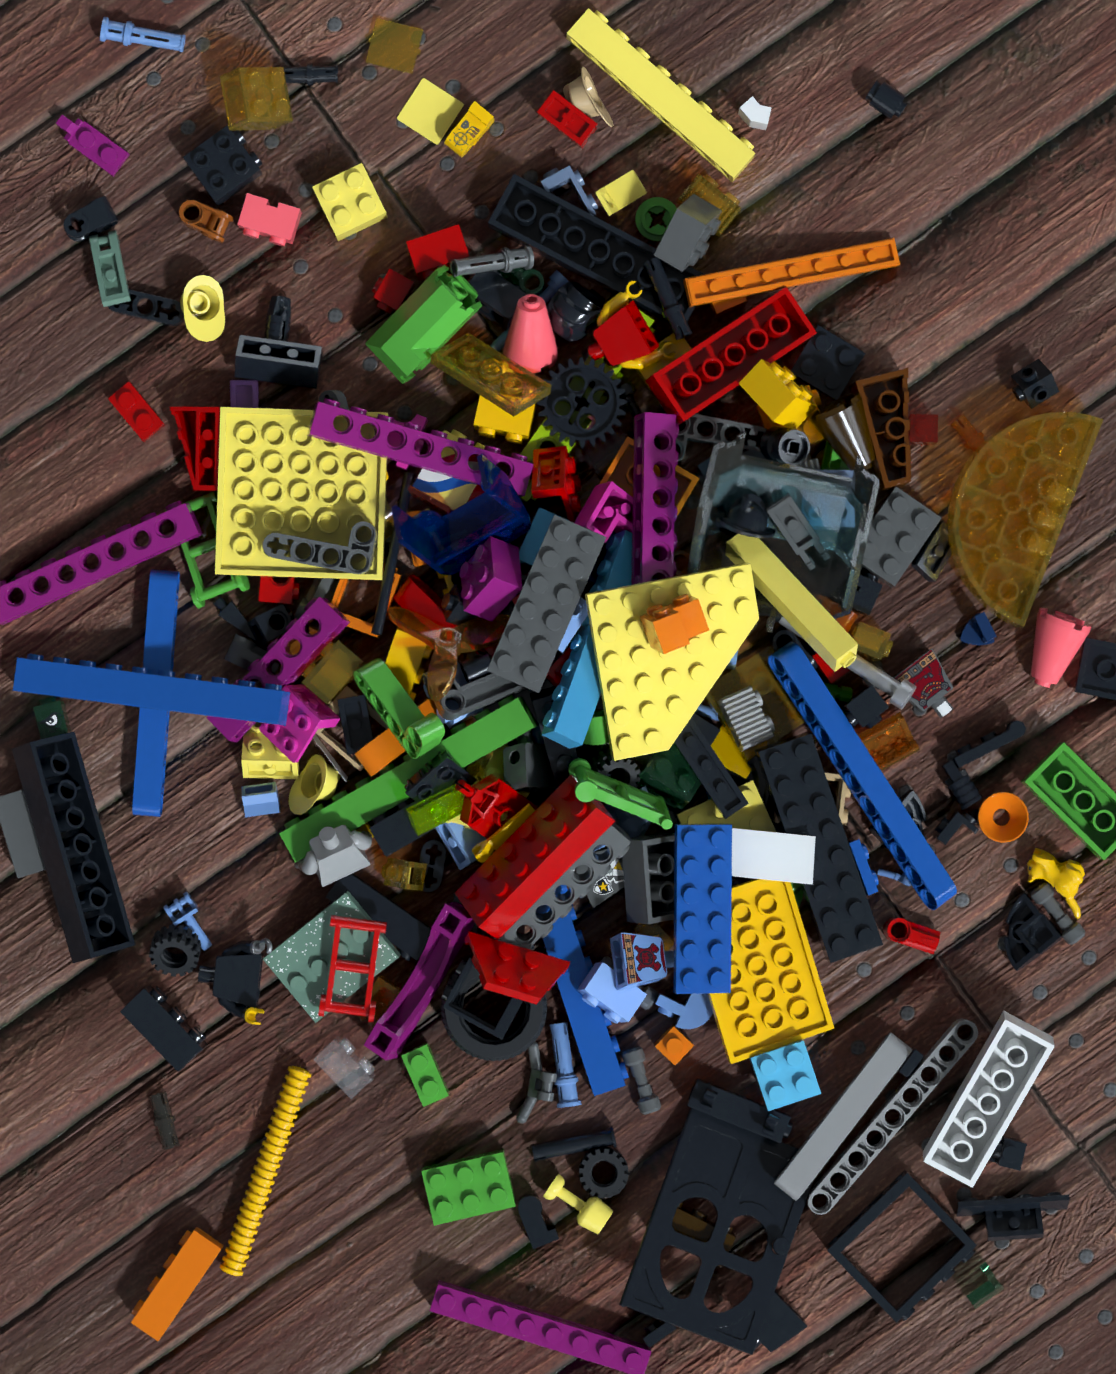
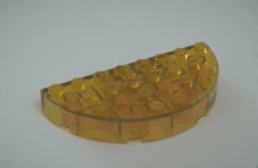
M1051 412L1011 423L987 438L974 451L955 482L949 503L947 523L948 540L955 566L971 594L992 614L1015 627L1025 626L1103 422L1101 418L1076 412Z

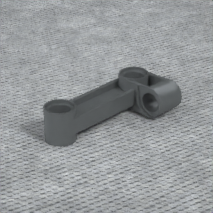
M449 664L435 668L422 675L426 689L432 696L439 714L442 718L450 721L528 689L493 673L460 687L449 668ZM445 701H456L459 705V709H448L445 705Z

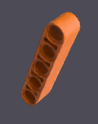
M427 699L418 706L424 716L430 713L437 715V707L433 699ZM388 728L354 755L372 777L406 751Z

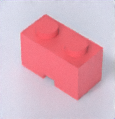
M247 193L237 225L243 230L242 234L258 239L259 235L269 237L270 243L285 246L286 243L293 244L302 212L300 208L283 203H278V207L270 206L268 199Z

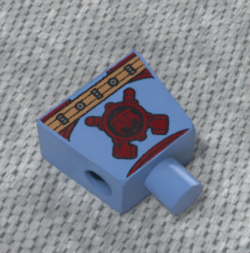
M619 933L610 938L616 991L657 982L667 977V968L674 967V951H664L663 940L660 937Z

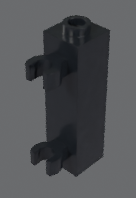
M696 1078L686 1103L691 1108L781 1143L783 1137L788 1138L793 1123L789 1122L791 1118L789 1114L776 1109L768 1111L764 1104L699 1078Z

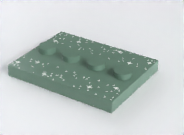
M346 891L263 958L265 963L315 1023L323 1018L318 1016L321 994L327 995L335 927L330 926L331 915L372 920L349 891ZM341 928L337 959L370 963L374 932ZM380 933L374 977L401 955L384 933ZM336 970L332 1001L343 1002L368 982L369 974Z

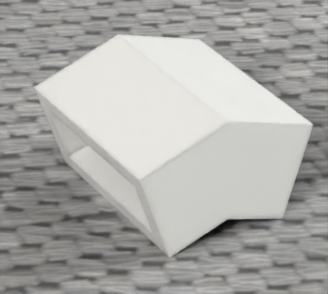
M752 96L739 108L738 115L749 127L766 130L771 107L760 105Z

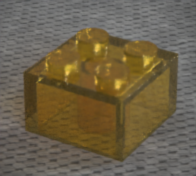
M238 67L220 76L229 131L274 130L293 121L284 67Z
M339 640L335 644L329 642L320 653L323 656L321 661L317 665L312 663L302 674L305 677L302 683L327 705H330L354 679V671L366 665L362 659Z

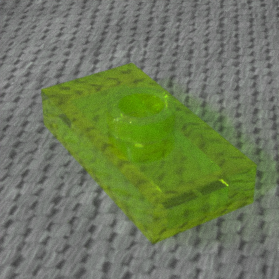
M455 785L407 808L406 810L414 832L419 836L461 815L464 799L461 792L457 791Z

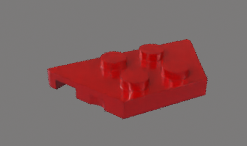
M470 931L465 936V944L470 945L474 954L472 962L475 969L479 972V979L483 989L537 1005L545 993L554 986L559 977L570 966L569 961Z

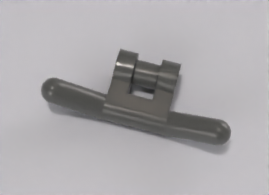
M534 1042L528 1048L531 1065L528 1091L516 1116L517 1122L521 1124L527 1121L537 1099L552 1102L554 1098L552 1086L553 1082H556L557 1073L542 1070L537 1042Z

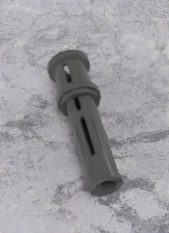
M528 244L511 250L505 247L494 254L452 259L450 261V271L453 277H457L459 275L500 270L504 273H509L512 269L516 268L528 270L534 266V254ZM486 262V265L470 266V264Z

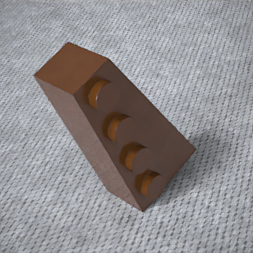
M908 368L858 380L849 386L850 392L853 395L859 392L863 400L875 454V460L871 462L873 465L871 469L878 492L901 487L911 482Z

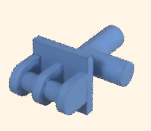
M186 891L183 893L184 897L179 900L175 898L173 904L170 906L166 904L163 908L175 926L184 922L186 926L183 929L187 930V928H190L192 934L196 933L198 935V940L201 941V948L204 951L210 948L212 943L193 917V914L198 912V905ZM189 903L190 906L187 907L186 909H184L183 906H185V905H187V904ZM177 910L180 911V912H179L178 914H176V915L173 914V913L176 912Z

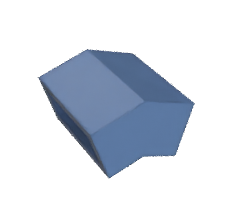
M276 782L241 786L245 817L281 813Z

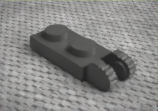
M789 493L766 507V511L794 552L800 555L810 570L816 567L811 556L805 551L810 546L814 545L818 554L824 560L830 558L828 552L819 541L820 537Z

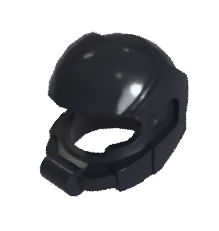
M567 282L558 289L547 307L553 331L569 342L584 338L588 335L587 329L590 325L597 322L596 320L605 304V299L593 289L588 290L577 282Z

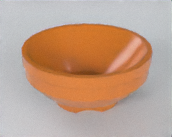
M998 792L987 797L982 802L978 812V823L983 834L989 839L1000 843L1011 842L1019 838L1025 832L1029 821L1028 810L1024 802L1018 796L1007 792ZM998 809H1004L1009 814V821L1003 826L997 825L993 820V815Z

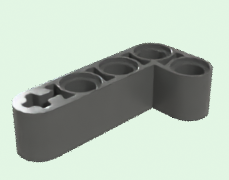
M695 414L684 421L685 428L679 431L676 438V445L680 449L679 463L685 454L687 440L744 452L756 450L762 454L760 447H756L755 441L747 440L746 445L741 443L745 437V430L749 431L747 437L756 438L757 434L763 435L767 429L760 426ZM701 423L710 424L712 434L707 437L701 436L697 431V426ZM734 428L739 432V439L736 442H729L725 439L724 432L727 429Z
M366 521L356 523L352 527L348 547L281 533H271L264 538L263 550L268 556L276 559L347 573L365 574L372 566L377 542V530L371 523ZM363 526L369 527L372 532L371 539L367 542H360L357 538V531ZM276 538H279V543L290 546L289 540H294L290 548L291 557H287L289 551L278 549L277 553L274 554V549L269 547L270 542H275ZM302 543H307L311 547V554L306 559H301L297 555V547ZM330 548L336 549L339 554L338 561L334 564H327L324 560V554ZM356 554H363L366 558V565L361 570L354 569L351 564V560Z

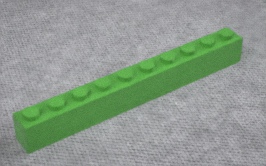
M511 695L498 702L499 709L492 713L489 709H486L474 716L476 722L466 726L465 722L454 727L450 730L452 733L450 737L442 739L438 746L417 759H413L407 754L402 757L404 763L397 767L393 763L379 771L381 776L371 780L370 777H367L355 784L357 788L355 791L348 794L344 790L333 796L331 799L334 803L324 808L321 803L307 811L310 816L301 821L297 817L284 824L286 830L279 834L295 863L305 858L306 853L310 851L309 841L319 836V832L324 827H332L334 829L341 825H346L350 831H353L411 798L405 793L407 790L404 786L408 784L407 780L419 772L420 768L428 772L425 764L428 762L433 766L431 760L440 751L443 753L447 750L453 756L452 760L464 768L538 726L523 697L515 699Z

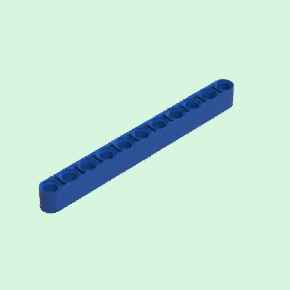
M788 642L768 657V664L923 903L929 909L936 910L957 894L954 882L803 650L795 642Z

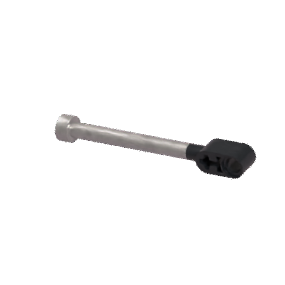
M754 586L756 597L762 600L764 595ZM767 599L766 606L760 605V607H757L759 616H769L804 639ZM856 654L855 661L847 668L890 695V703L902 710L917 686L906 679L900 683Z

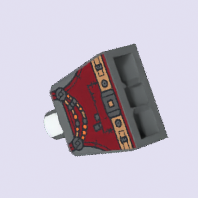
M933 649L926 651L893 677L900 683L906 679L917 686L908 702L919 712H923L931 706L937 715L942 718L954 709L944 696L953 689V686Z

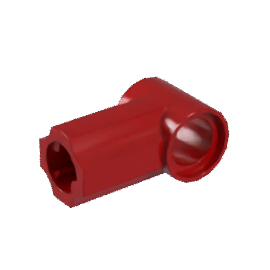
M892 917L886 920L883 925V933L888 940L929 954H934L940 940V931L910 922L904 918ZM900 922L903 925V933L900 937L895 938L891 933V927L894 923Z

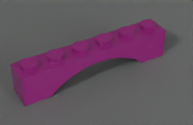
M458 902L445 903L431 928L427 944L414 971L394 1002L377 1021L364 1046L384 1060L398 1058L463 946L465 936L474 927L475 922L464 906Z

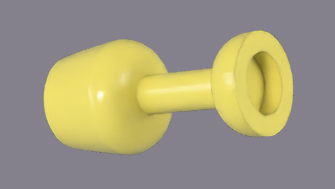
M558 1174L543 1197L548 1200H553L556 1196L579 1211L577 1223L580 1226L599 1234L612 1215L613 1210L595 1196L590 1197L584 1202L563 1187L565 1183L564 1178Z

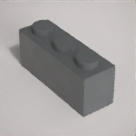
M23 789L0 796V823L17 878L46 870Z

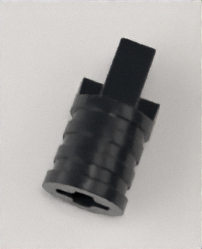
M272 296L266 316L264 338L288 342L291 323V299L283 296Z
M953 760L942 765L948 776L944 783L949 791H952L957 803L961 806V810L966 809L983 798L979 794L978 789L975 788L973 781L970 780L971 777L966 769L959 771Z

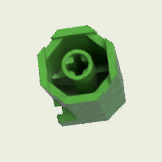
M445 265L437 268L365 343L402 384L415 376L414 370L418 371L425 368L441 352L442 347L445 346L453 335L482 307L481 301L475 302L478 294L462 275L453 277V275L447 273L450 268Z

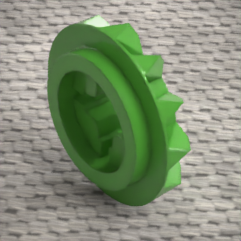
M662 197L647 199L639 206L636 212V227L643 237L653 242L661 241L677 208L671 201ZM666 211L662 218L666 228L663 225L657 224L650 229L649 227L653 219L648 212L657 216Z

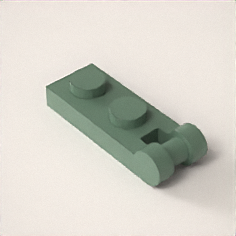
M109 231L108 235L100 237L97 234L89 236L103 306L106 307L131 301L117 231ZM102 247H111V249L101 251Z

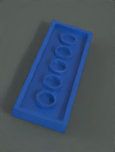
M675 824L673 991L675 994L731 993L732 824Z

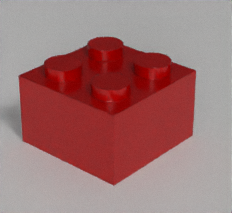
M459 224L406 242L418 281L423 279L425 281L439 267L445 265L450 268V261L452 259L470 257Z

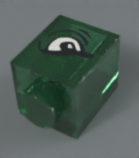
M56 697L39 700L40 705L33 707L41 739L71 732L64 701H56Z

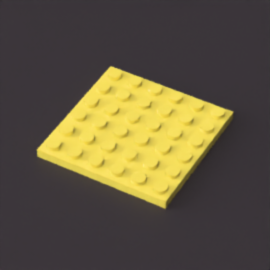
M220 407L215 574L383 580L387 458L307 436L314 410ZM367 412L366 415L377 418L378 414L388 416V412ZM336 416L333 425L336 430L343 432L347 429L348 422L343 416ZM363 424L360 429L363 438H373L375 431L372 425ZM366 521L371 523L377 530V542L372 566L365 574L347 573L276 559L268 556L263 550L264 538L271 533H281L348 547L350 533L356 523ZM363 526L358 529L357 538L360 542H367L371 539L372 532L369 527ZM276 538L275 542H270L269 547L274 549V554L277 553L278 549L289 551L287 557H291L290 548L294 540H289V546L279 543V538ZM302 543L297 547L299 558L306 559L310 556L311 547L307 543ZM330 548L325 552L324 560L327 564H334L338 561L339 554L336 549ZM356 554L352 558L351 564L353 568L361 570L365 567L366 558L363 554Z

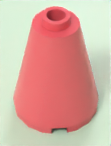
M535 294L525 295L518 300L503 347L504 361L506 362L507 360L512 369L522 373H539L543 367L548 365L549 368L553 367L558 359V348L545 301Z
M1040 608L1037 613L1031 676L1035 678L1034 683L1050 688L1051 684L1059 682L1090 633L1092 625H1084L1085 621L1059 611H1055L1053 616L1047 613V608Z

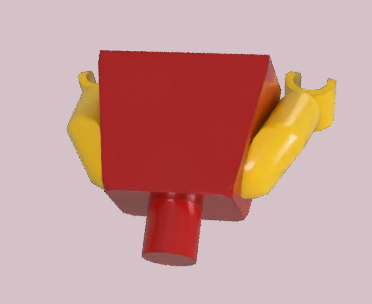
M636 281L629 282L625 287L624 293L619 292L604 304L596 320L598 328L593 331L597 342L588 346V353L594 361L606 356L612 366L620 364L623 368L644 369L659 362L661 357L670 359L676 355V352H671L668 355L664 353V348L672 344V342L664 341L659 345L634 300L629 302L628 299H635L642 293V290L635 295L630 293L629 287Z

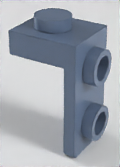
M569 165L560 171L555 168L543 175L544 180L540 181L542 189L551 193L570 182L586 212L596 217L595 210L598 209V206L592 195L586 196L581 186L585 185L578 170L573 172Z

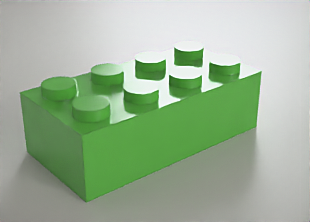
M1059 742L1021 783L1099 860H1105L1116 849V793L1064 742Z

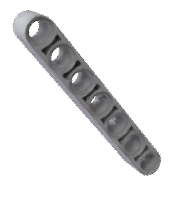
M890 1032L783 1169L774 1184L797 1201L913 1049Z

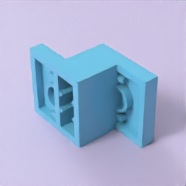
M804 1040L749 1058L768 1111L821 1094Z

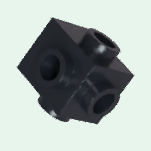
M1040 359L1011 375L1015 385L1012 388L1015 397L1019 402L1025 401L1031 409L1059 392L1051 371Z

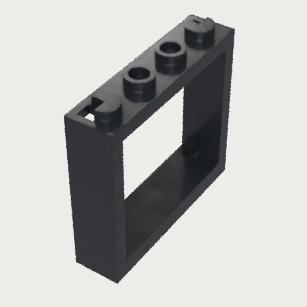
M904 1170L837 1234L825 1248L897 1323L900 1319L903 1321L907 1320L914 1313L915 1309L913 1307L920 1300L923 1302L928 1300L935 1292L933 1287L940 1281L944 1283L955 1273L953 1268L960 1261L963 1263L967 1262L975 1254L973 1249L977 1245ZM910 1187L964 1244L895 1309L841 1252Z

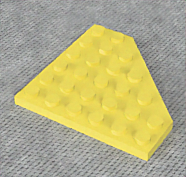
M750 563L585 594L612 760L616 761L666 751L675 742L759 620ZM683 594L698 598L709 631L689 638V645L666 654L652 649L640 619L641 615L647 613L646 609L658 604H662L663 607L672 604L673 598Z

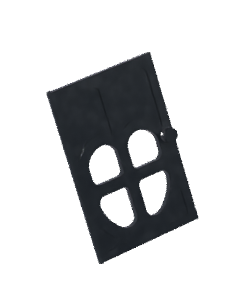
M690 1107L619 1305L746 1354L753 1355L813 1183L812 1181L797 1201L774 1184L777 1177L799 1149L783 1142H776ZM694 1197L704 1198L713 1204L717 1212V1218L710 1239L707 1242H701L674 1231L672 1221L677 1207L684 1200ZM750 1216L756 1219L766 1232L767 1244L762 1258L757 1262L744 1259L724 1249L723 1245L731 1222L736 1217ZM665 1246L675 1247L700 1259L701 1263L689 1296L685 1299H679L671 1295L664 1284L660 1270V1256ZM719 1265L749 1276L752 1280V1287L747 1296L738 1305L721 1313L712 1312L706 1308L704 1297L715 1267Z

